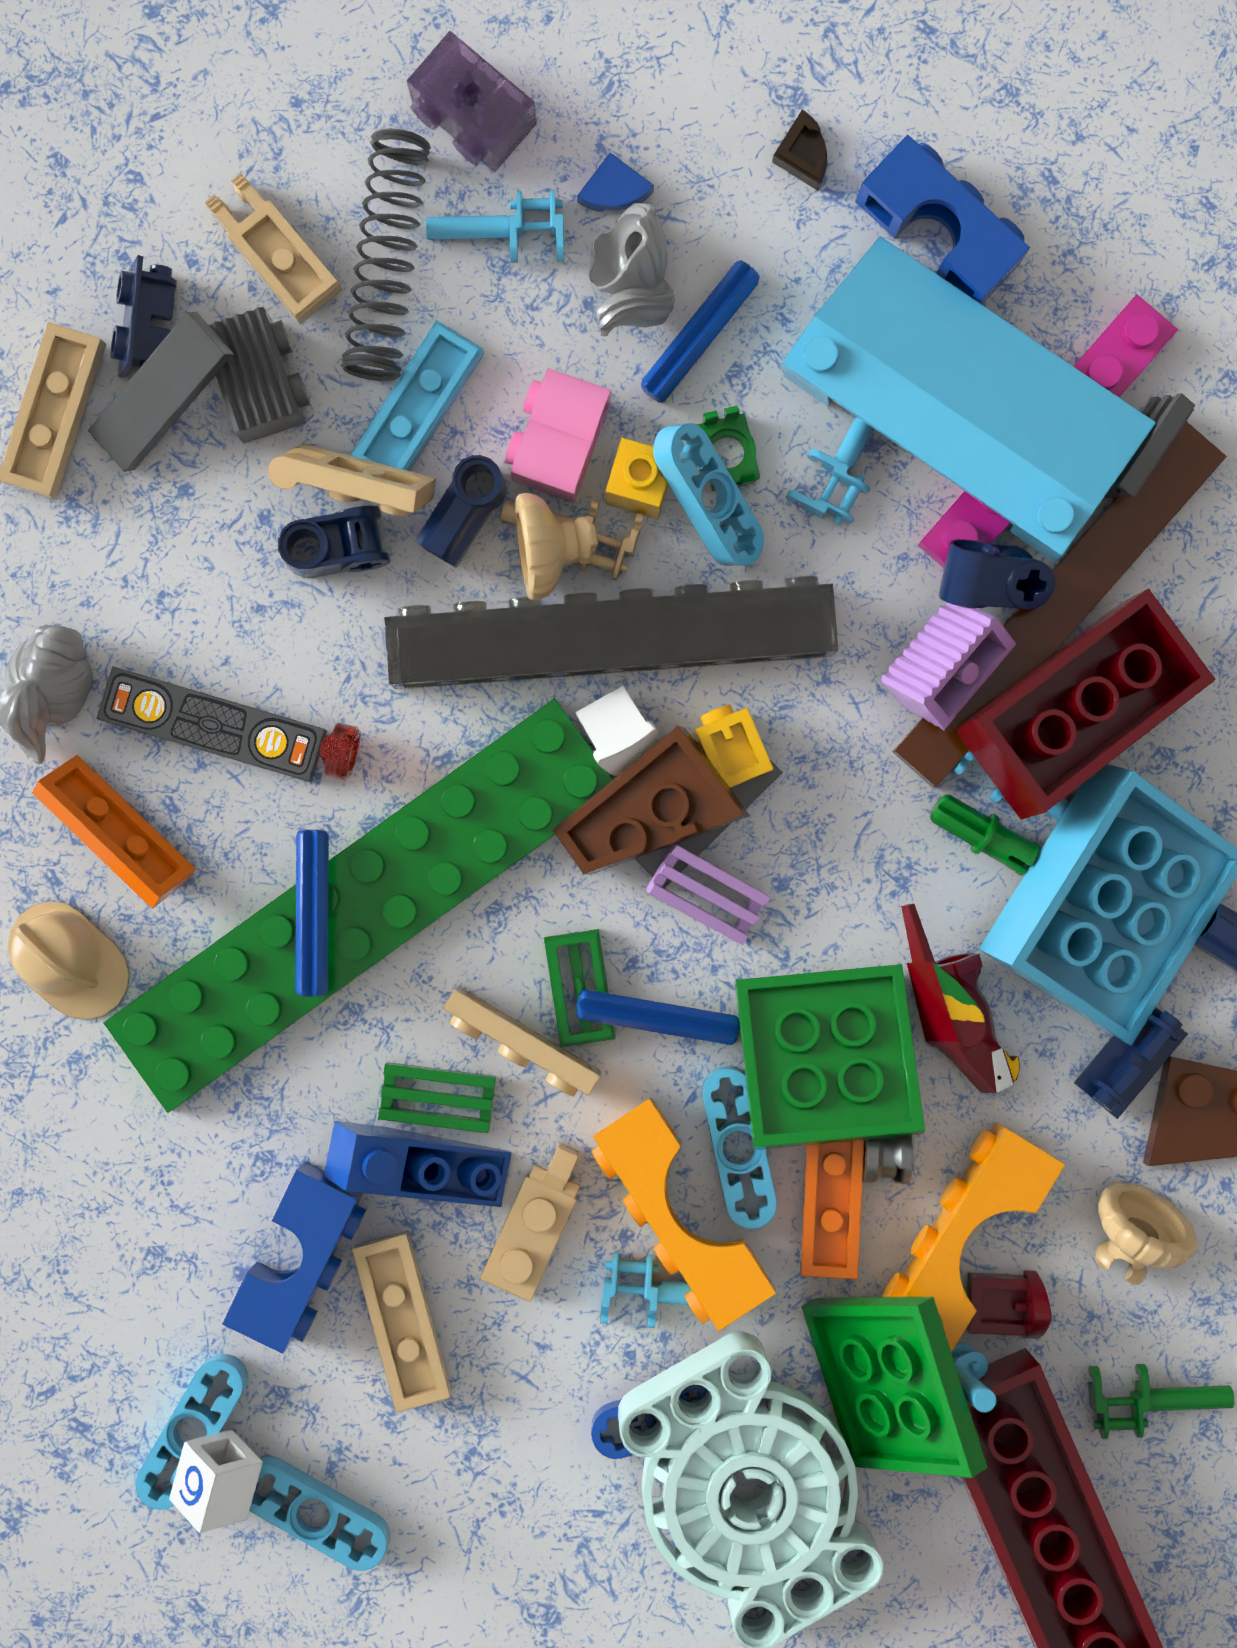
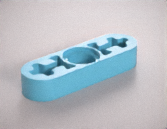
M693 423L664 427L657 434L654 441L653 454L655 462L710 554L717 563L724 566H745L754 563L759 558L764 544L761 526L706 432L700 426ZM707 481L713 484L717 494L716 504L711 511L707 510L702 500L703 487Z
M722 1066L709 1072L703 1081L701 1093L728 1214L740 1227L757 1229L769 1223L776 1212L777 1201L765 1149L754 1150L752 1156L744 1162H733L723 1153V1142L729 1134L737 1131L745 1132L751 1137L752 1134L750 1121L734 1120L725 1123L719 1128L716 1126V1118L727 1119L722 1100H712L711 1092L720 1088L719 1080L729 1077L733 1086H742V1093L734 1096L737 1115L740 1116L747 1111L749 1112L745 1074L737 1068ZM760 1166L762 1174L750 1175L756 1195H766V1201L758 1204L757 1214L748 1215L744 1207H735V1202L743 1199L744 1195L740 1178L738 1177L728 1182L727 1174H745Z
M229 1354L214 1355L207 1359L195 1373L137 1474L135 1482L136 1492L146 1506L156 1510H165L175 1506L169 1500L173 1486L169 1485L164 1492L158 1490L155 1487L158 1478L154 1474L158 1475L162 1472L172 1455L178 1459L181 1457L184 1442L180 1439L177 1432V1426L181 1419L185 1417L198 1418L204 1423L207 1436L223 1430L248 1383L246 1368L236 1357ZM220 1370L226 1371L230 1375L227 1384L233 1391L225 1388L217 1397L212 1407L203 1404L202 1402L208 1395L214 1382L207 1374L215 1377ZM192 1397H194L197 1402H193L191 1400ZM215 1412H220L221 1416L219 1417ZM177 1468L171 1477L170 1482L172 1484L174 1483Z
M259 1457L263 1464L258 1480H261L266 1473L271 1474L276 1478L273 1484V1488L276 1491L271 1490L266 1497L260 1496L256 1492L259 1486L257 1482L250 1512L350 1569L365 1571L374 1568L381 1562L389 1543L390 1533L387 1523L380 1515L278 1457ZM292 1486H294L299 1491L291 1502L288 1512H286L281 1507L286 1499L285 1496H288ZM308 1499L321 1500L329 1509V1521L319 1527L307 1525L300 1517V1504ZM343 1514L348 1518L337 1540H335L330 1535L333 1533L340 1515ZM363 1529H366L373 1533L371 1544L374 1547L367 1545L360 1552L353 1548L355 1543L353 1535L359 1536Z

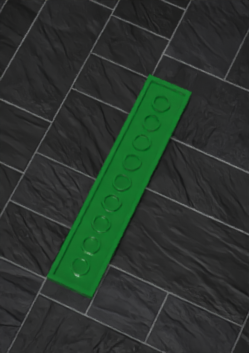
M554 698L329 860L328 991L325 995L305 997L297 995L295 991V884L107 1019L103 1024L165 1111L169 1113L555 836L553 829L610 783L613 778L598 765L593 756L594 752Z

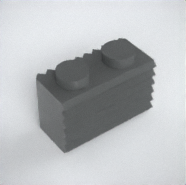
M257 307L254 311L236 314L232 318L215 321L209 325L234 353L216 374L234 432L243 443H247L305 424L306 420L301 407L310 405V401L300 373L292 375L289 373L284 355L293 353V349L282 320L273 323L265 308Z

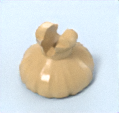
M523 493L517 496L514 507L518 551L528 598L531 601H537L546 598L554 591L566 564H572L577 561L581 565L590 564L589 559L595 554L598 537L596 525L588 523L586 517H577L574 522H560L542 498L534 494Z
M1113 1182L1101 1193L1098 1202V1214L1103 1230L1110 1240L1106 1239L1097 1246L1095 1252V1262L1097 1265L1109 1270L1114 1260L1124 1259L1130 1263L1126 1269L1124 1280L1132 1285H1139L1148 1273L1146 1265L1154 1268L1179 1267L1197 1252L1198 1239L1193 1225L1165 1197L1160 1194L1156 1195L1153 1190L1143 1185H1136L1135 1183Z

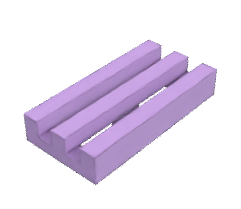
M678 844L670 846L646 888L650 895L741 945H744L748 938L746 933L750 926H755L759 916L757 914L762 906L766 907L771 898L764 892ZM677 860H682L750 898L746 907L744 908L674 869L673 867ZM666 879H670L738 917L739 919L735 926L662 887Z

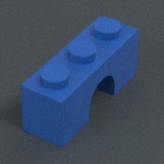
M907 134L862 182L855 202L894 239L910 223L919 219H932L943 224L951 234L953 249L943 259L936 274L980 304H983L1020 265L1030 247L1024 242V235L1016 224L1007 218L1002 217L999 219L984 205L981 193L971 183L965 180L958 181L943 167L942 158L931 146L926 143L918 144Z
M306 1161L297 1168L272 1222L290 1230L296 1235L302 1246L303 1257L301 1265L291 1271H278L256 1262L246 1273L222 1325L282 1354L294 1338L303 1342L318 1313L317 1310L309 1307L318 1287L328 1291L342 1263L341 1259L333 1255L342 1237L350 1240L353 1239L367 1209L358 1205L363 1193L344 1191L324 1176V1170Z

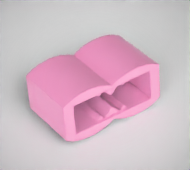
M550 368L547 369L542 382L533 380L523 408V412L531 414L524 433L514 432L505 456V463L512 465V481L575 503L611 402V390Z

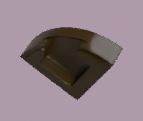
M802 109L774 153L772 163L818 191L827 168V150L818 123Z

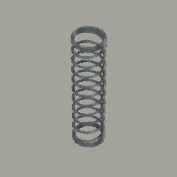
M389 128L377 130L371 135L372 140L370 144L376 152L372 153L367 160L375 173L369 175L365 180V185L372 195L366 197L362 202L363 209L370 216L364 218L359 224L361 232L367 238L361 240L356 246L357 252L365 260L358 262L353 268L355 275L362 282L355 284L351 288V294L359 304L352 306L348 310L349 318L357 325L345 332L346 339L355 347L346 350L342 354L341 359L343 362L341 367L348 374L376 381H392L401 376V367L394 361L382 357L401 358L404 355L400 350L394 348L364 346L354 341L350 334L357 330L367 329L382 335L402 337L406 332L397 326L366 324L355 318L353 312L367 307L393 315H405L409 311L405 306L395 303L367 302L356 294V290L363 286H372L392 293L407 294L412 289L409 285L402 282L369 280L360 274L359 268L366 264H374L381 268L398 272H410L415 268L412 263L400 259L371 258L362 251V246L369 242H375L385 247L404 251L414 250L418 246L414 241L403 237L373 236L365 230V224L369 221L377 220L397 228L416 229L420 226V223L417 219L406 215L375 214L368 208L367 204L375 198L409 208H416L424 203L419 197L408 193L377 192L371 187L370 182L373 178L381 176L394 183L407 186H421L426 183V180L420 174L411 171H381L374 166L373 160L378 155H384L398 162L422 165L429 161L427 156L430 154L429 150L431 149L430 143L422 136L402 129ZM379 140L405 141L415 144L422 149L393 148L380 143ZM391 175L408 176L420 181L404 180ZM390 197L406 198L416 202H405ZM388 219L403 220L413 224L399 223ZM387 241L400 242L408 245H400ZM363 351H365V352H368V353H371V354H374V355L351 354V353L363 352ZM358 365L372 366L384 370L369 369L360 367Z

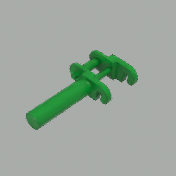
M1145 1364L1135 1365L1139 1380H1135V1390L1130 1393L1131 1397L1106 1398L1102 1394V1379L1099 1367L1089 1366L1088 1368L1089 1376L1092 1377V1382H1088L1089 1406L1097 1414L1098 1421H1093L1094 1429H1099L1102 1439H1108L1109 1431L1133 1430L1137 1438H1142L1144 1427H1148V1420L1143 1419V1412L1228 1409L1234 1407V1394L1230 1385L1150 1389L1149 1375ZM1131 1405L1132 1417L1109 1418L1108 1406Z

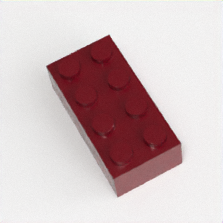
M1148 588L1117 605L954 730L1020 820L1046 813L1216 679Z

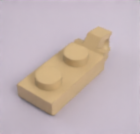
M559 1143L547 1169L534 1164L530 1175L526 1174L482 1271L481 1280L531 1302L577 1200L576 1194L580 1184L569 1180V1177L578 1159L579 1151Z

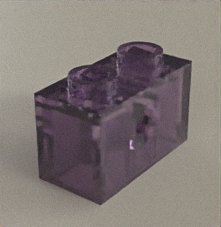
M451 31L444 36L406 80L413 103L410 107L417 118L432 130H436L440 126L454 138L452 141L454 147L467 161L476 166L483 162L494 173L537 124L535 102ZM463 103L465 107L460 111L459 106ZM476 103L479 105L477 110L473 108Z

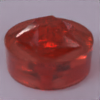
M338 722L332 734L323 738L319 755L325 764V776L344 781L351 776L361 738V731L357 726Z

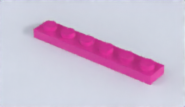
M1136 294L1073 367L1120 397L1178 329ZM964 491L917 546L944 568L951 540L966 539L992 544L1010 522Z

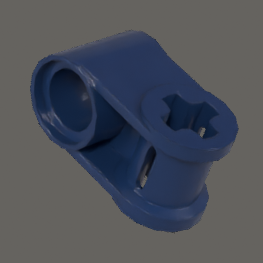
M358 506L343 509L334 514L298 519L288 523L278 537V551L281 558L295 575L303 578H316L342 572L368 571L390 563L389 553L382 550L377 520L382 515L378 506ZM358 530H361L362 539L364 544L363 549L360 548ZM312 537L319 540L320 550L312 560L300 562L293 559L292 549L299 539Z
M956 539L951 540L949 543L939 598L947 603L967 608L1002 607L1024 610L1036 609L1045 604L1051 597L1055 588V576L1047 564L1033 559L1032 555L1021 547Z

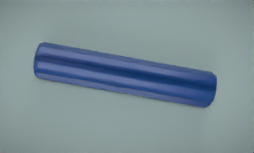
M742 260L735 262L644 376L641 388L653 400L659 403L666 401L755 289L760 276L753 267Z
M301 830L296 835L295 991L297 995L305 997L322 996L328 991L329 835L324 830Z
M586 989L580 992L576 1006V1015L582 1020L727 1045L736 1043L740 1030L739 1018L735 1015Z

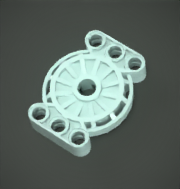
M741 1331L727 1334L635 1387L623 1396L618 1406L620 1437L623 1445L630 1453L638 1457H645L641 1487L646 1524L655 1546L670 1567L696 1588L722 1598H728L733 1629L737 1640L744 1647L772 1648L867 1593L879 1583L883 1575V1562L871 1532L864 1524L855 1521L858 1500L856 1470L841 1431L826 1411L805 1394L780 1383L771 1382V1368L762 1343L756 1336ZM750 1356L757 1360L754 1368L747 1373L735 1374L729 1370L731 1363L738 1357ZM691 1385H701L708 1389L706 1395L696 1402H687L679 1397L681 1392ZM794 1407L803 1410V1411L805 1412V1414H802L801 1412H799V1411H798L797 1409H795ZM643 1413L652 1414L659 1419L656 1425L647 1430H638L630 1424L637 1415ZM825 1430L835 1441L840 1452L827 1450L822 1439ZM742 1469L746 1479H760L766 1482L767 1486L764 1492L750 1500H740L732 1496L731 1493L737 1485L734 1473ZM655 1477L660 1480L662 1496L652 1504L651 1495ZM845 1478V1489L842 1502L840 1496L839 1483ZM661 1528L670 1531L672 1539L675 1543V1548L664 1536V1534L661 1531ZM855 1549L865 1551L863 1557L856 1562L845 1563L842 1561L844 1555L849 1551ZM804 1578L817 1580L810 1589L804 1591L793 1589V1586ZM754 1607L768 1609L762 1617L756 1619L744 1616L749 1609Z

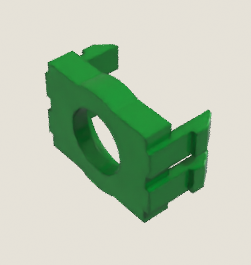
M738 405L724 408V418L718 419L717 411L703 413V423L697 425L706 432L713 446L718 440L730 437L739 441L744 449V458L741 463L735 467L727 468L736 485L739 484L742 487L759 480L760 473L755 457L756 446L749 432L745 413L739 414ZM710 482L711 491H713L715 487Z

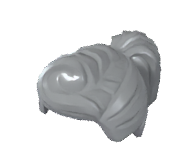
M635 203L619 216L614 230L597 237L593 241L595 262L590 271L589 283L598 291L613 294L603 303L596 315V318L600 321L599 329L601 330V336H608L613 328L619 326L647 328L662 325L673 311V304L675 303L673 290L664 280L668 259L667 244L661 220L658 215H655L657 210L653 204Z
M39 626L33 632V635L16 649L6 669L5 681L7 689L0 694V726L19 745L22 751L27 756L32 757L37 764H43L46 756L45 732L47 726L53 727L73 720L80 713L92 687V669L84 658L86 650L83 648L84 640L77 630L63 626Z

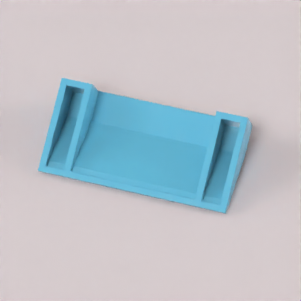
M879 236L815 314L781 363L785 378L828 407L833 401L1005 518L1013 524L1009 532L1054 563L1064 554L1156 424L1155 421L881 236Z

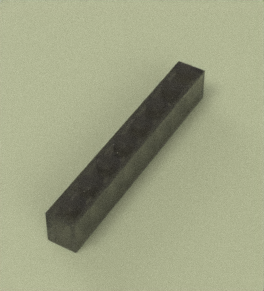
M799 576L786 579L785 587L763 589V581L745 580L730 583V591L708 593V585L691 584L675 587V595L653 597L652 589L639 588L620 591L619 600L597 601L596 593H574L564 596V604L542 605V600L531 601L528 597H520L508 600L509 608L487 609L486 602L465 601L453 604L454 612L431 613V606L428 605L404 606L398 608V616L384 617L389 685L395 690L833 657L838 652L833 583L819 584L817 576Z

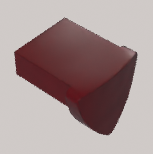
M1024 1270L1023 1275L968 1273L967 1297L977 1310L966 1328L969 1333L1021 1336L1023 1339H1039L1046 1333L1052 1320V1314L1045 1286L1037 1271Z

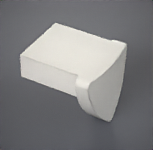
M624 686L575 712L596 749L593 753L596 762L613 776L617 777L659 742L657 728L652 721L645 722Z

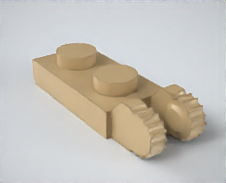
M239 173L231 180L234 190L244 203H248L254 212L238 223L227 205L215 195L211 196L204 203L228 232L226 235L231 243L301 325L341 292L342 288L269 199L265 202L249 181Z

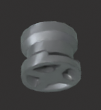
M912 1135L864 1140L862 1182L875 1183L881 1177L892 1178L896 1183L909 1184L913 1162Z

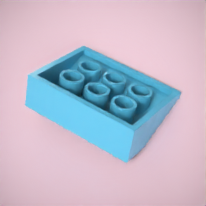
M1107 764L1080 786L1038 853L1034 863L1024 875L982 942L979 950L1017 976L1132 1046L1147 1022V1018L1152 1014L1237 878V848L1136 772Z

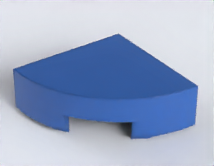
M609 153L577 195V202L596 212L620 210L630 207L635 203H643L654 192V185L615 155Z

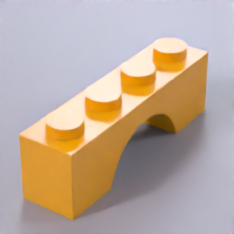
M653 1098L646 1100L593 1136L599 1145L592 1150L594 1158L609 1179L616 1175L621 1179L630 1193L622 1198L626 1208L639 1227L649 1223L659 1238L660 1242L653 1246L671 1276L680 1271L691 1291L684 1296L702 1324L711 1320L719 1332L776 1294L774 1284L744 1239L730 1242L707 1240L692 1233L676 1217L668 1198L667 1178L670 1165L683 1144Z
M995 1122L991 1131L983 1129L976 1137L968 1154V1157L972 1159L971 1164L961 1179L956 1176L949 1182L939 1202L943 1210L932 1227L926 1224L919 1231L910 1249V1253L914 1255L912 1261L903 1275L899 1272L893 1275L882 1294V1297H934L951 1353L977 1311L967 1297L960 1279V1256L967 1238L981 1222L995 1214L1007 1211L1036 1213L1065 1166L1061 1161L998 1122Z

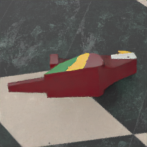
M915 904L901 906L912 963H907L925 1042L932 1047L938 1048L947 1056L980 1093H998L1013 1086L1020 1071L1019 1057L1009 1056L996 1039L991 1010L978 987V978L983 967L980 954L963 953L947 956L935 961Z

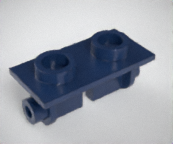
M140 255L134 260L129 268V272L121 270L117 285L116 303L125 305L123 326L115 325L110 356L111 359L119 360L118 377L122 378L132 366L139 367L140 369L171 331V329L151 326L150 323L151 317L167 321L172 320L177 281L172 278V269L168 266L153 264L150 265L149 272L143 271L144 256Z
M1155 1007L1132 1046L1113 1035L1075 1080L1074 1084L1118 1119L1188 1033L1181 1028L1183 1024L1169 1012H1162Z

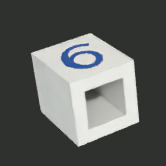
M232 1429L185 1441L169 1500L199 1533L246 1520L263 1461Z

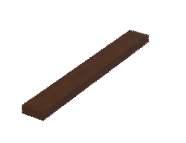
M1186 421L1136 496L1115 498L1052 569L1055 576V588L1046 603L1036 609H1017L1003 625L1015 641V647L943 731L939 726H935L933 723L921 718L892 752L931 787H937L969 751L954 729L1052 656L1227 456Z

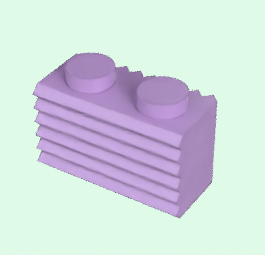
M946 602V605L939 606V612L932 615L928 622L925 623L924 631L918 632L917 639L911 640L910 648H904L903 654L896 657L892 665L889 666V673L882 674L881 682L907 711L910 710L913 714H917L935 726H939L944 731L1015 647L1016 643L996 617L977 608L961 607Z

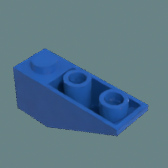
M334 1121L324 1176L346 1192L501 1207L511 1152L395 1128Z

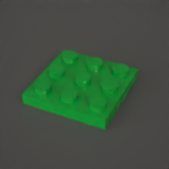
M902 964L735 980L753 1150L921 1135L925 1132Z
M934 1297L816 1298L801 1306L841 1434L855 1467L973 1478L988 1468Z

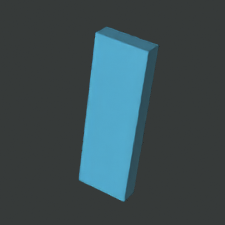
M436 320L350 456L411 471L483 357V348Z

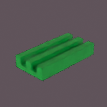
M599 929L544 937L560 1048L615 1039L614 1025L602 1023V1029L592 1031L591 1021L579 1019L581 1033L570 1034L557 950L559 946L568 945L576 1004L580 992L586 989L579 943L589 942L597 991L609 993Z
M390 1062L385 1063L378 1120L489 1133L496 1076ZM403 1077L482 1087L483 1094L482 1097L396 1087L395 1085L396 1078ZM394 1099L478 1109L480 1110V1118L393 1107Z

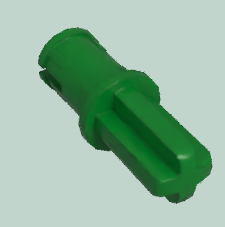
M950 794L940 797L930 814V819L934 824L971 845V852L974 854L983 852L1014 870L1018 875L1022 876L1027 872L1028 867L1024 866V864L1031 867L1039 853L1040 846L1037 843L1029 841L1000 824L999 816L996 814H991L987 817Z

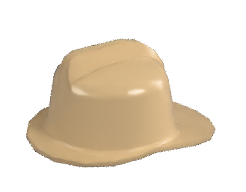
M48 901L33 905L18 917L10 931L8 942L10 961L20 978L46 1002L68 1017L85 1020L104 1016L119 1005L127 992L129 970L125 956L116 944L81 912L66 903Z

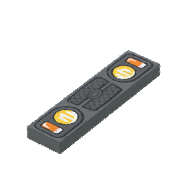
M112 666L97 715V719L311 783L327 730L114 666Z

